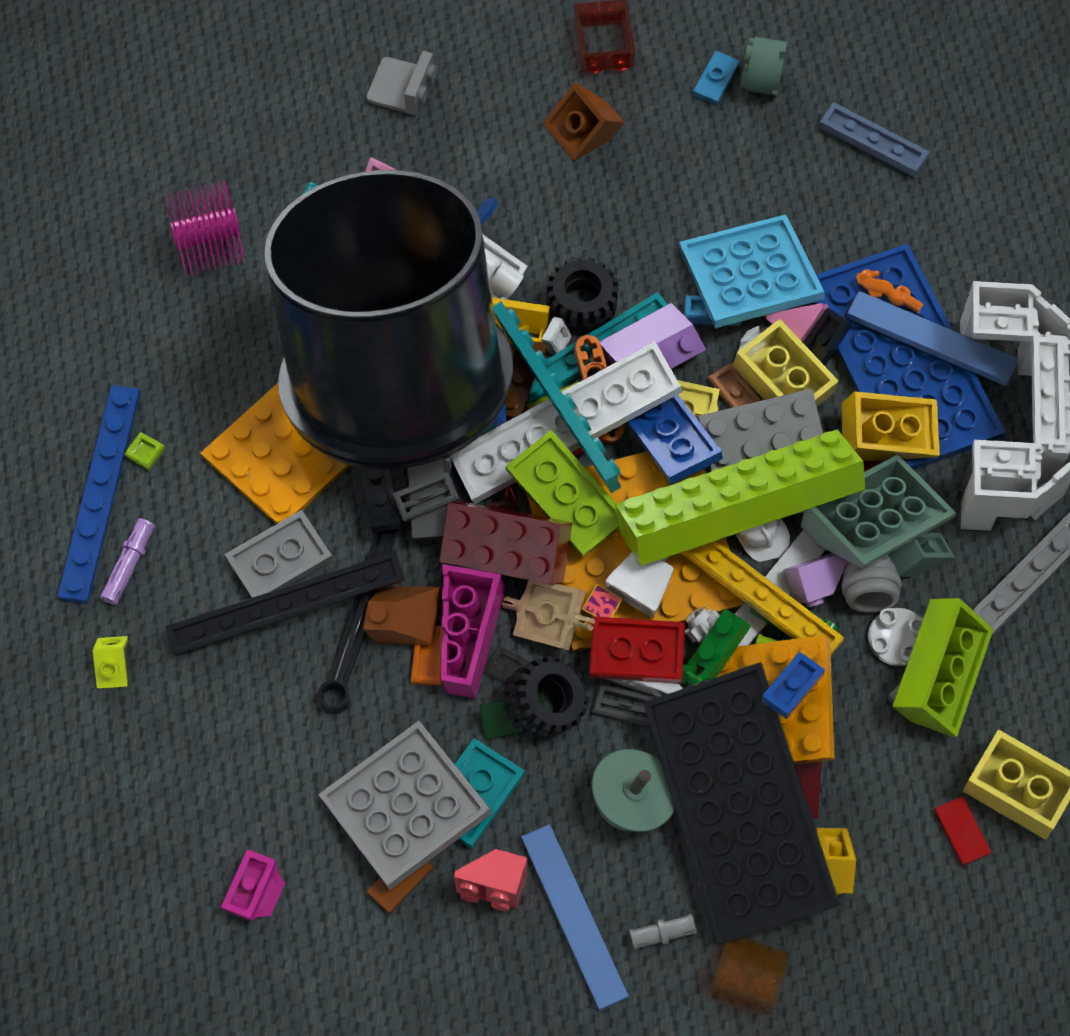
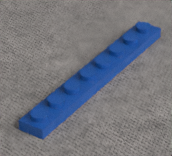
M111 385L57 596L59 600L89 603L125 459L124 453L127 451L141 395L140 389Z

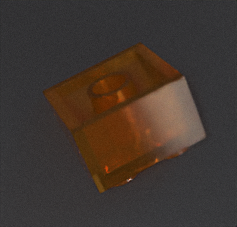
M745 937L726 942L710 993L772 1014L790 953Z

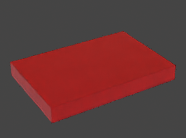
M593 616L595 624H593L594 628L592 630L589 678L682 684L685 622Z

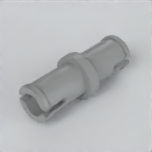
M692 914L665 922L663 919H659L657 924L630 930L634 950L661 942L663 945H667L669 940L697 934Z

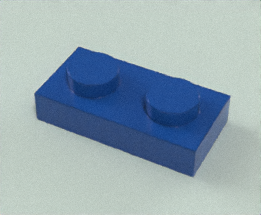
M799 651L762 695L761 702L787 719L821 679L825 669Z

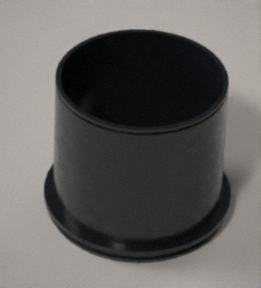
M376 170L350 174L325 182L298 197L282 211L267 236L265 262L284 353L278 378L279 395L286 417L297 433L316 450L339 462L371 469H400L428 464L450 456L467 447L487 431L506 403L513 380L514 367L509 342L504 332L495 322L482 226L479 215L468 198L451 185L431 176L408 171Z

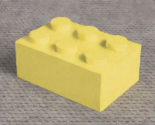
M781 319L777 320L739 350L733 363V367L764 400L813 389L816 406H819L833 394L839 382Z
M998 729L969 778L963 792L1046 840L1070 801V770Z

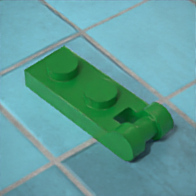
M725 608L688 664L683 665L682 683L692 686L718 677L751 628V625ZM705 668L702 674H699L701 669Z

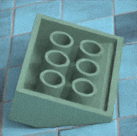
M897 454L864 472L866 490L804 510L801 527L820 547L864 568L955 517L956 512Z

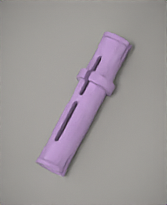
M141 518L137 519L128 541H124L122 545L123 551L100 595V599H103V601L115 606L118 605L137 562L146 553V544L155 529L151 522Z

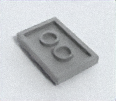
M302 510L225 554L226 560L251 598L289 586L333 560L331 553Z

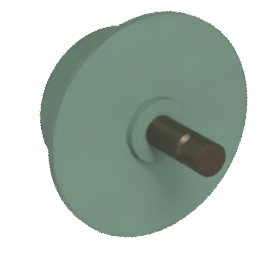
M634 749L619 750L606 756L595 769L592 778V795L601 816L613 827L632 832L651 831L662 826L674 812L675 805L662 763L653 755Z

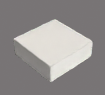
M553 317L541 340L547 345L550 355H555L566 348L572 335L562 318Z

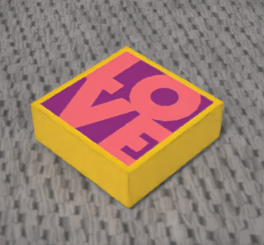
M596 584L584 604L582 612L592 618L593 616L613 618L622 604L623 598Z

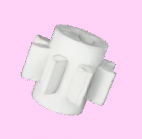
M704 607L696 609L686 619L689 628L685 630V633L693 643L695 641L700 643L704 640L720 615L715 609L712 611L710 609L706 610Z

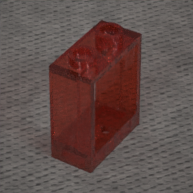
M611 0L574 4V26L581 72L598 73L602 70L610 69L623 71L634 67L635 48L628 1ZM621 24L625 50L586 53L583 27Z

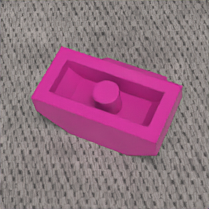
M247 849L221 906L222 910L250 921L257 917H271L285 885L278 872L277 861Z

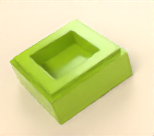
M140 432L124 453V456L149 471L165 450V445Z

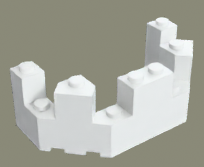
M973 281L960 320V334L990 346L992 340L1021 341L1018 347V375L1032 376L1033 443L974 440L972 444V475L961 500V529L991 531L996 517L1028 518L1031 516L1036 520L1065 495L1070 485V318L1056 305L1053 304L1051 306L1040 296L1041 292L1032 284Z

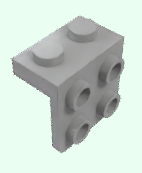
M422 51L417 65L384 57L367 93V101L371 104L417 116L421 104L426 101L430 82H433L436 76L437 66L434 65L433 53Z

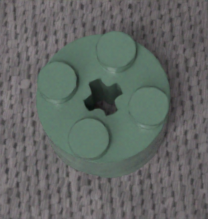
M757 36L749 38L744 62H749V64L744 65L740 88L749 92L777 96L787 41Z

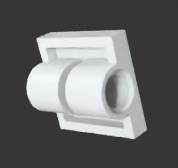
M483 235L491 295L493 298L507 300L522 281L527 265Z

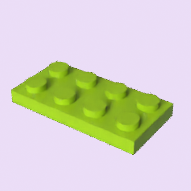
M552 430L505 466V470L547 518L573 522L570 544L582 558L619 529L615 508L616 502Z

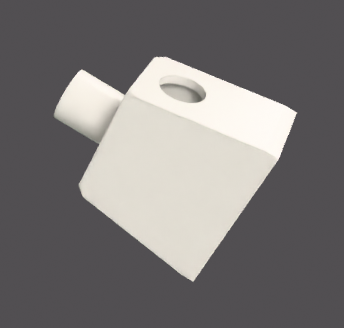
M631 552L607 578L604 588L622 597L624 602L653 619L667 589L674 568L665 562L668 557L641 566Z

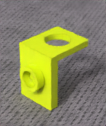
M128 636L97 639L93 648V658L98 689L127 687L128 677L124 650L128 643Z

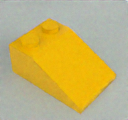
M854 392L841 403L842 436L862 460H888L897 454L902 459L934 458L940 456L936 399Z

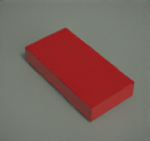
M964 797L934 809V813L961 867L985 858L992 853Z

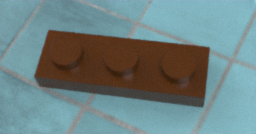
M534 341V345L531 346L535 352L540 350L545 357L547 345ZM516 348L512 356L514 367L513 380L506 400V420L508 421L524 413L536 382L535 377Z

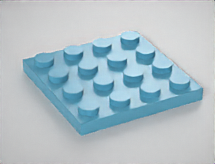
M786 214L679 242L680 252L715 328L824 300V290Z

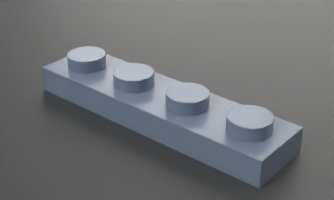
M834 102L819 123L820 129L913 177L920 171L930 153L928 150Z

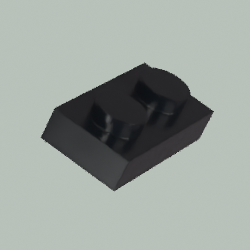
M827 307L803 344L826 366L853 324Z

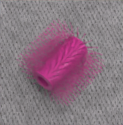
M224 181L223 185L228 209H226L219 182L218 190L223 210L219 206L213 183L212 190L217 211H214L211 194L206 185L211 213H209L201 186L205 214L202 212L196 188L194 190L200 213L198 216L190 189L188 190L194 217H191L184 190L183 195L189 218H185L181 199L177 191L183 219L179 220L178 211L171 192L177 221H174L166 196L171 218L170 227L176 249L180 253L185 274L186 269L181 252L183 248L185 249L193 276L187 247L191 249L198 273L193 246H196L204 272L199 248L200 244L202 245L210 271L205 243L208 244L210 256L216 270L210 242L214 243L217 259L221 267L217 240H219L224 262L228 266L222 239L225 240L233 266L228 238L231 239L233 251L239 265L234 236L237 238L240 254L245 263L242 243L239 237L240 229L234 207L231 205L230 195Z

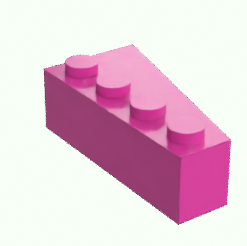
M443 564L441 681L447 694L477 698L506 590L501 574Z

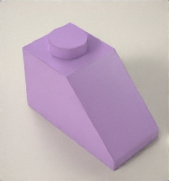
M830 553L783 569L791 597L798 603H805L806 607L824 603L823 597L834 594L848 561L834 553Z

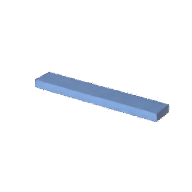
M861 291L858 292L847 313V319L1004 386H1007L1019 358Z
M550 824L521 836V840L598 1010L602 1011L628 999V993Z

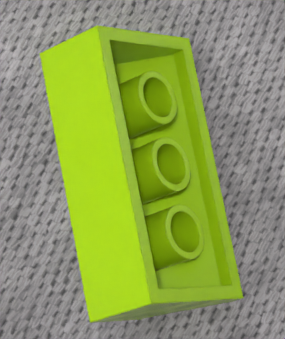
M960 598L930 599L892 706L910 722L951 737L958 736L994 630Z

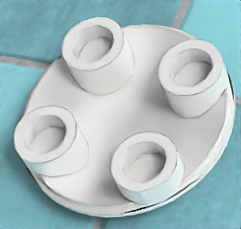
M903 608L883 609L872 621L868 632L869 645L876 657L889 665L907 666L923 618Z

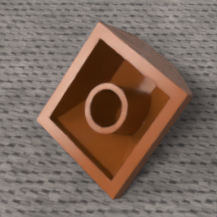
M575 82L543 122L544 126L573 161L610 141L625 123L609 103Z
M388 586L380 589L368 601L363 630L374 642L432 645L442 589L440 587Z

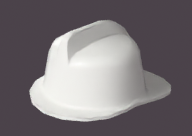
M782 518L735 534L745 551L752 559L759 562L782 557L790 545V534Z

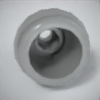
M889 555L864 568L848 561L843 573L841 592L851 609L862 613H877L885 608H892L898 602L902 580Z

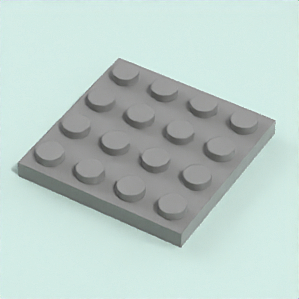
M813 389L697 416V420L720 448L723 455L722 460L709 466L710 472L823 434Z
M420 721L413 724L318 794L389 890L492 814L487 804Z

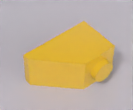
M816 828L838 895L853 893L856 857L848 829Z

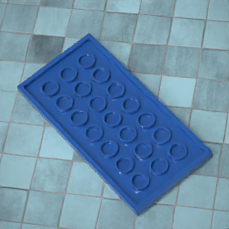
M908 243L816 275L824 290V300L816 301L812 304H827L830 309L853 324L836 349V352L855 391L937 400L940 456L934 458L903 459L913 470L970 450L974 440L995 441L1004 437L1006 432L974 372L846 318L858 292L861 291L868 294L867 290L858 285L856 280L857 273L870 269L871 271H879V277L874 279L886 280L893 285L894 289L898 286H906L910 290L911 296L924 304L918 314L905 305L896 307L952 330ZM882 295V298H877L893 305L886 295Z

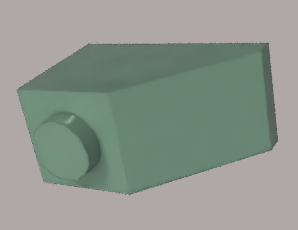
M928 532L888 554L891 562L897 568V573L900 577H913L955 558L941 533Z

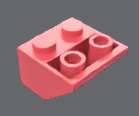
M495 849L455 871L456 892L461 894L460 898L468 902L478 903L479 899L491 902V907L500 911L508 912L510 908L517 909L528 875L527 858Z

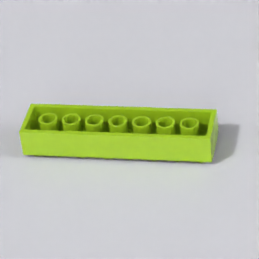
M838 429L825 432L822 435L798 441L795 444L771 450L765 454L742 460L730 466L715 469L709 473L688 478L682 482L658 488L655 491L616 503L615 508L619 531L639 564L643 566L866 490L863 460Z

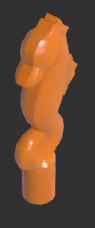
M866 269L857 273L856 280L858 285L867 290L870 296L882 298V295H886L893 305H905L917 314L923 308L924 304L912 297L910 290L906 286H898L894 289L890 282L874 279L879 277V271Z

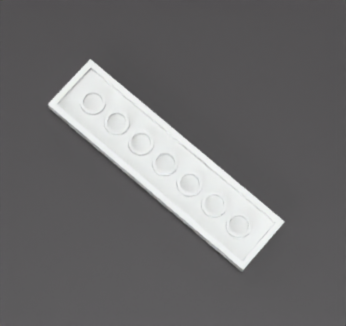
M654 341L564 390L562 394H570L577 406L574 412L578 417L583 415L592 429L588 433L594 439L683 391ZM549 399L485 433L467 447L450 455L474 504L514 484L516 481L505 470V466L550 430L556 434L571 452L580 448L578 442Z

